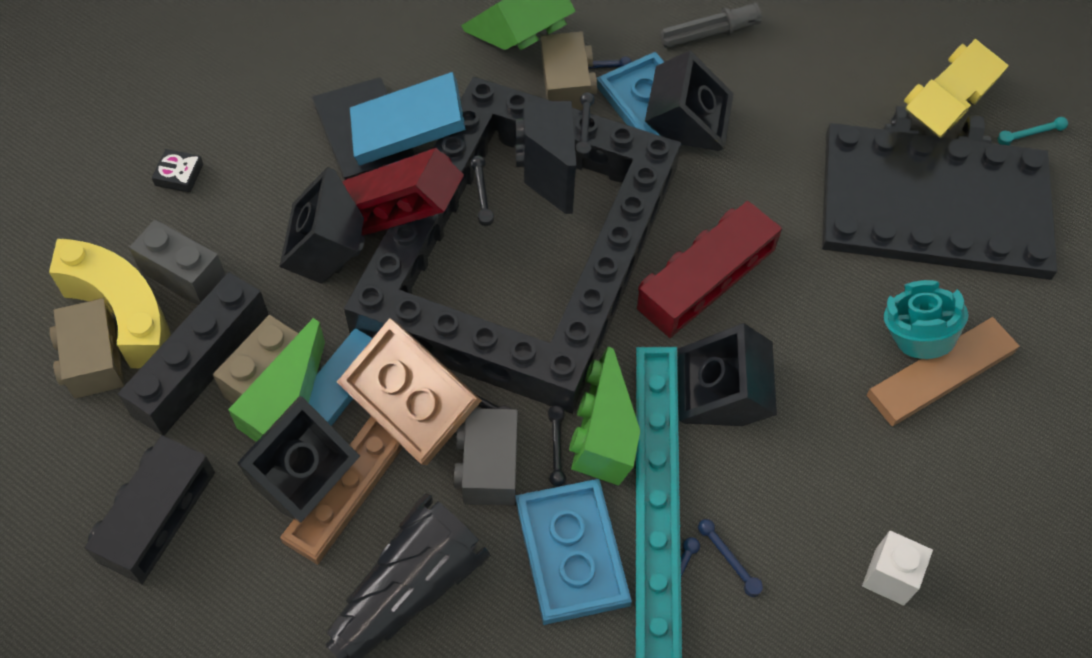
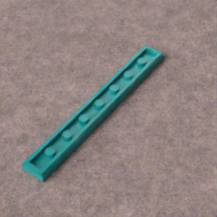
M636 347V418L640 428L636 451V658H682L677 347Z

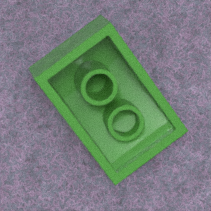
M502 0L462 24L461 27L464 32L506 50L517 44L519 50H522L537 42L539 39L536 33L543 29H546L549 35L567 25L564 18L576 11L570 0Z

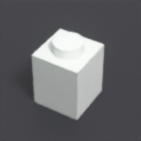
M889 531L874 552L862 587L904 606L920 589L933 549L893 531Z

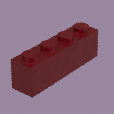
M434 148L342 181L364 217L362 235H367L445 212L464 174L452 163L447 155Z
M748 200L736 210L734 208L729 209L722 216L716 227L711 231L708 229L702 231L689 249L684 253L682 251L676 252L669 259L663 270L657 275L654 273L649 274L638 287L639 296L636 309L668 338H672L775 251L782 228Z

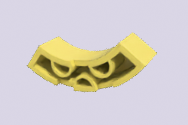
M976 39L968 47L962 43L948 59L952 64L936 79H931L925 87L920 84L916 85L904 99V102L908 104L905 110L939 138L943 137L947 132L946 130H950L966 114L971 106L968 101L975 105L1009 66Z
M57 239L49 273L64 298L85 301L104 298L111 312L116 316L118 348L130 368H141L171 336L163 312L148 283L127 260L110 250L88 242Z

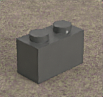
M154 220L129 246L142 274L196 305H199L226 276L217 253L157 220Z
M475 408L466 419V423L457 429V449H464L463 463H455L454 488L462 489L463 504L515 506L518 410Z

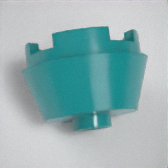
M921 280L905 284V291L894 298L891 295L889 296L887 308L884 312V322L898 348L903 353L914 358L933 359L944 356L954 349L967 323L969 314L960 291L956 290L952 293L939 288L938 281Z

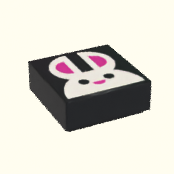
M165 149L152 176L154 185L190 193L204 164L201 156Z

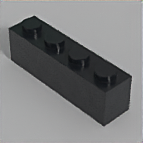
M228 272L120 390L118 396L130 415L153 431L165 436L214 380L213 374L269 315L261 291Z

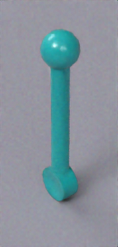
M1058 117L1054 122L1014 133L1005 130L1000 132L997 141L1000 145L1009 146L1013 140L1052 129L1062 131L1068 127V120L1065 117Z

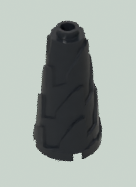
M425 493L415 503V506L400 523L399 527L401 529L381 552L376 565L347 598L346 602L348 604L326 633L331 639L325 645L337 658H364L382 641L391 639L421 610L435 603L455 583L458 585L477 567L482 566L491 556L486 547H482L476 554L473 552L477 547L475 544L479 539L439 501L430 510L428 509L433 503L431 495Z

